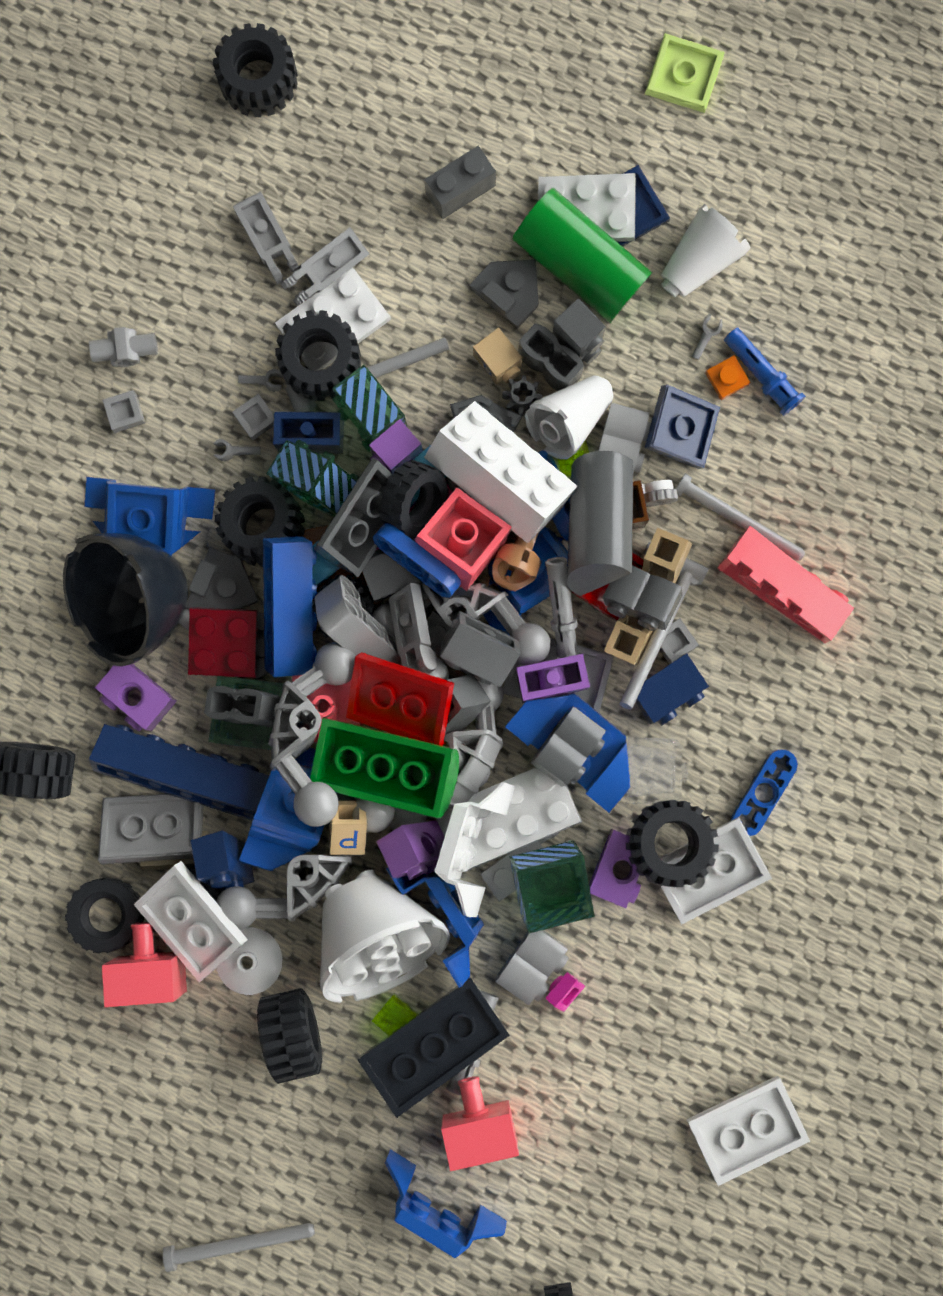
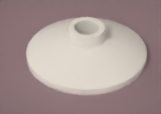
M247 927L240 931L248 940L217 967V972L222 982L232 991L244 995H253L267 990L277 980L282 968V953L277 941L268 932L259 928ZM244 956L252 958L253 966L251 968H245L242 965V958Z

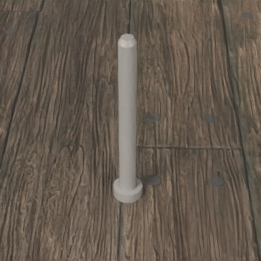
M686 473L676 487L679 497L684 493L744 530L749 526L753 527L795 560L803 558L805 552L802 548L690 482L692 477Z
M306 1223L175 1250L174 1245L166 1246L163 1248L164 1267L166 1272L177 1270L178 1264L310 1238L315 1234L314 1224Z

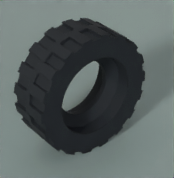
M415 460L403 463L389 477L388 483L383 489L382 500H380L382 523L395 526L412 540L417 538L420 531L447 500L449 489L447 487L448 481L444 477L445 474L439 471V469ZM420 488L418 500L414 508L409 513L410 504L413 499V496L415 495L416 491Z
M110 877L95 879L80 886L79 890H76L71 895L72 899L66 906L67 914H65V921H67L68 925L66 928L68 933H71L72 940L76 944L79 943L82 949L86 951L91 950L93 953L98 954L102 952L110 953L123 948L133 941L131 924L142 923L144 916L134 906L139 900L140 895L132 889L129 883H124L121 879ZM102 898L114 900L119 905L122 914L118 926L108 932L99 931L94 928L89 919L91 906Z

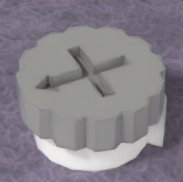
M659 480L642 484L646 507L671 504L678 500L677 489H673L672 480Z

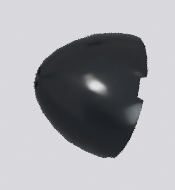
M95 533L78 538L74 551L66 555L63 569V590L71 621L74 627L82 628L90 641L86 646L100 660L110 665L121 667L136 663L161 646L171 636L182 618L188 599V585L185 573L172 555L160 546L136 535ZM141 598L144 599V602H143V603H140V602H139V600H140Z

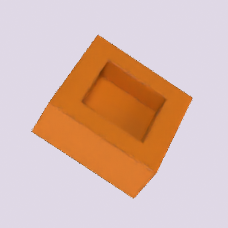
M735 355L705 372L721 400L751 383Z

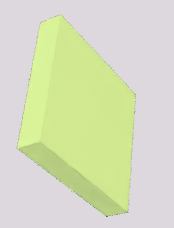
M665 33L645 95L705 113L725 52Z

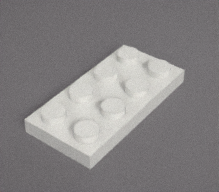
M537 767L503 781L515 786L507 815L481 808L478 818L482 819V825L478 837L471 840L469 851L472 852V860L468 870L582 823L568 787L560 786ZM501 783L477 792L468 802L479 804ZM448 808L441 818H436L444 836L453 809Z

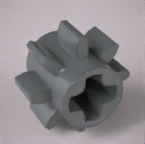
M523 375L522 380L517 382L510 379L509 387L511 391L502 392V398L510 400L506 409L509 411L514 409L518 411L519 415L523 416V412L530 409V405L534 401L543 398V395L535 394L539 382L531 384L527 381L526 375ZM520 391L526 392L524 402L519 401Z

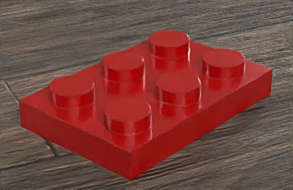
M361 652L355 656L346 718L391 734L442 746L444 744L454 683Z

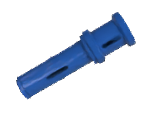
M738 327L724 338V342L763 385L761 387L765 396L770 395L781 408L780 413L783 416L805 399L806 396L803 393H798L786 380L788 377L786 373H782V371L777 372Z

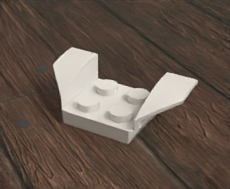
M504 782L479 804L474 802L454 804L435 868V873L445 882L455 885L463 915L466 917H477L486 887L460 880L462 871L468 870L472 860V852L469 851L472 838H477L481 829L482 819L478 818L481 808L507 815L515 786Z

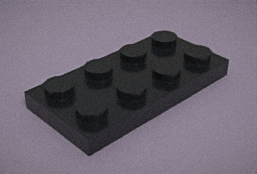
M469 978L460 988L456 986L360 1055L357 1060L394 1116L398 1118L510 1035L473 980Z

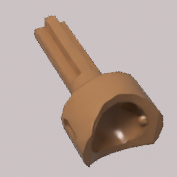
M538 534L529 543L517 535L514 544H504L499 547L492 565V575L495 583L510 591H517L536 579L541 562L538 555L532 550ZM507 570L512 571L510 576H505Z

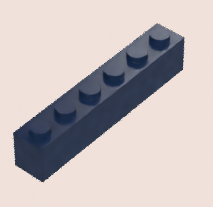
M107 724L103 725L89 757V762L94 772L193 803L196 802L251 821L254 819L270 776L260 773L259 769L249 764L238 766L228 763L226 758L217 754L206 756L196 753L197 751L194 748L185 744L174 746L165 743L164 739L153 734H147L146 737L135 734L132 729L120 724H116L115 727Z

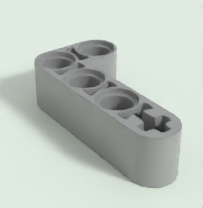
M341 575L315 595L318 622L322 629L341 647L352 651L355 656L363 652L402 665L401 657L398 655L396 638L362 608L359 592L348 578Z

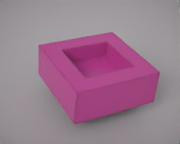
M567 972L564 976L561 975L552 982L549 987L550 993L545 999L555 1008L565 1012L585 988V985Z

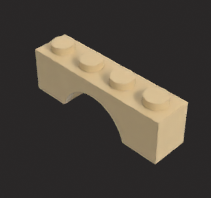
M657 528L644 557L642 570L650 575L676 583L692 543L689 540ZM626 615L625 618L617 620L604 652L633 665H638L653 631L640 626L638 619Z

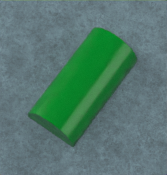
M551 188L537 202L512 237L515 243L610 324L653 273L555 188Z
M323 718L310 780L312 782L325 783L336 793L441 818L447 811L455 790L459 771V753L457 749Z

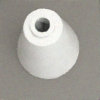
M703 204L697 211L663 270L661 276L664 282L661 285L673 297H676L678 294L685 297L744 256L751 247L746 239L741 243L736 239L738 230L723 215L712 207L708 210L707 205Z
M594 375L534 401L525 414L526 425L532 438L536 442L541 439L547 446L544 451L557 459L570 458L578 451L612 402V386L605 378Z

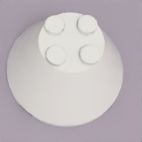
M366 870L360 873L355 880L344 885H333L325 891L326 900L323 904L321 991L327 1000L341 1003L343 1001L341 997L353 995L355 1001H359L391 990L428 967L426 960L435 951L437 955L442 954L449 943V931L443 922L407 895H402L399 889L381 876H377L374 870Z

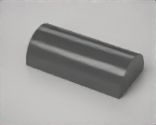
M589 452L578 457L571 466L570 480L577 485V488L570 496L567 585L570 590L579 596L632 573L633 460L618 452Z

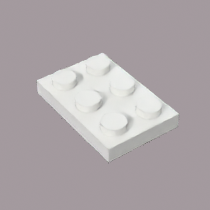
M635 173L539 177L538 201L551 188H555L615 241H635Z
M352 267L321 292L315 293L275 322V324L284 336L285 333L282 328L286 323L292 326L294 324V316L299 314L302 319L307 317L305 311L313 310L314 315H319V311L324 310L327 311L329 317H332L334 313L340 316L342 323L346 321L350 325L352 333H355L357 342L360 343L389 322L391 317ZM315 342L304 350L301 360L309 370L320 371L335 361L338 350L328 342Z
M739 817L716 828L718 837L713 839L714 844H719L718 852H713L712 858L716 859L714 866L707 867L706 870L709 873L704 878L699 877L696 879L697 883L683 885L684 887L661 886L681 925L772 879ZM688 843L660 857V859L667 864L680 862L687 853Z
M182 861L175 864L134 904L199 983L248 940L238 927L225 916L221 907Z
M775 1076L686 1119L718 1186L810 1142L779 1076Z

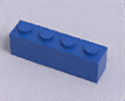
M304 537L263 538L264 667L273 677L303 675L313 668L317 655L316 646L313 644V631H316L317 618L312 608V599L317 594L316 582L312 579V566L316 564L317 554L312 541Z

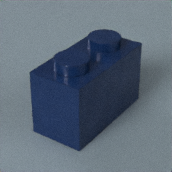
M274 412L273 445L278 453L282 452L286 443H291L298 452H300V448L305 449L306 454H311V452L314 454H343L344 421L341 413ZM286 448L285 453H289L290 449Z
M686 653L647 679L635 702L650 725L658 721L662 726L678 715L675 709L686 703L689 708L705 697L702 691L708 688L709 685Z
M223 830L190 840L197 880L222 891L234 886L244 887L246 884L255 882L252 866L239 862L245 842Z

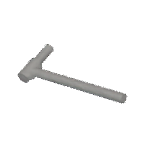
M444 337L367 367V380L365 382L371 380V376L375 379L449 350L446 338ZM285 381L287 385L286 392L294 412H313L316 407L315 401H318L317 397L312 396L311 400L306 399L301 392L299 394L294 392L290 384L288 385Z
M648 542V544H647V546H646V548H645V550H644V552H643V554H645V555H646V552H647V550H648V548H649L650 542ZM686 558L676 582L677 585L682 587L683 596L667 629L661 630L657 628L656 631H653L619 703L623 708L629 710L633 708L689 586L702 584L709 568Z

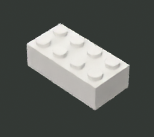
M475 401L438 432L424 457L478 503L512 526L511 530L527 543L562 509L577 488V485L569 480L565 474L552 466L538 452L529 447L514 432L506 428Z

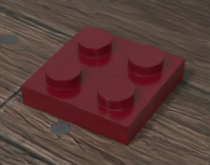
M191 607L189 609L188 675L255 678L257 668L258 610Z

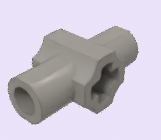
M126 327L114 328L112 331L107 332L108 339L89 341L92 362L110 360L113 367L134 366L140 363L141 356L158 354L155 333L137 335L135 329Z

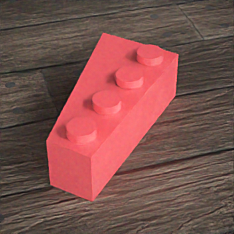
M751 526L739 536L717 567V569L823 643L832 641L854 609L848 603L849 599L837 590L828 588L821 582L820 578L804 569Z

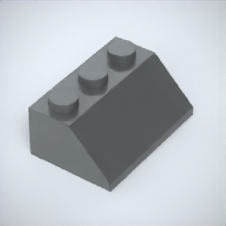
M372 458L314 548L316 552L331 564L357 577L360 576L377 549L373 536L383 525V519L380 517V500H382L383 489L388 483L387 480L393 475L377 459Z

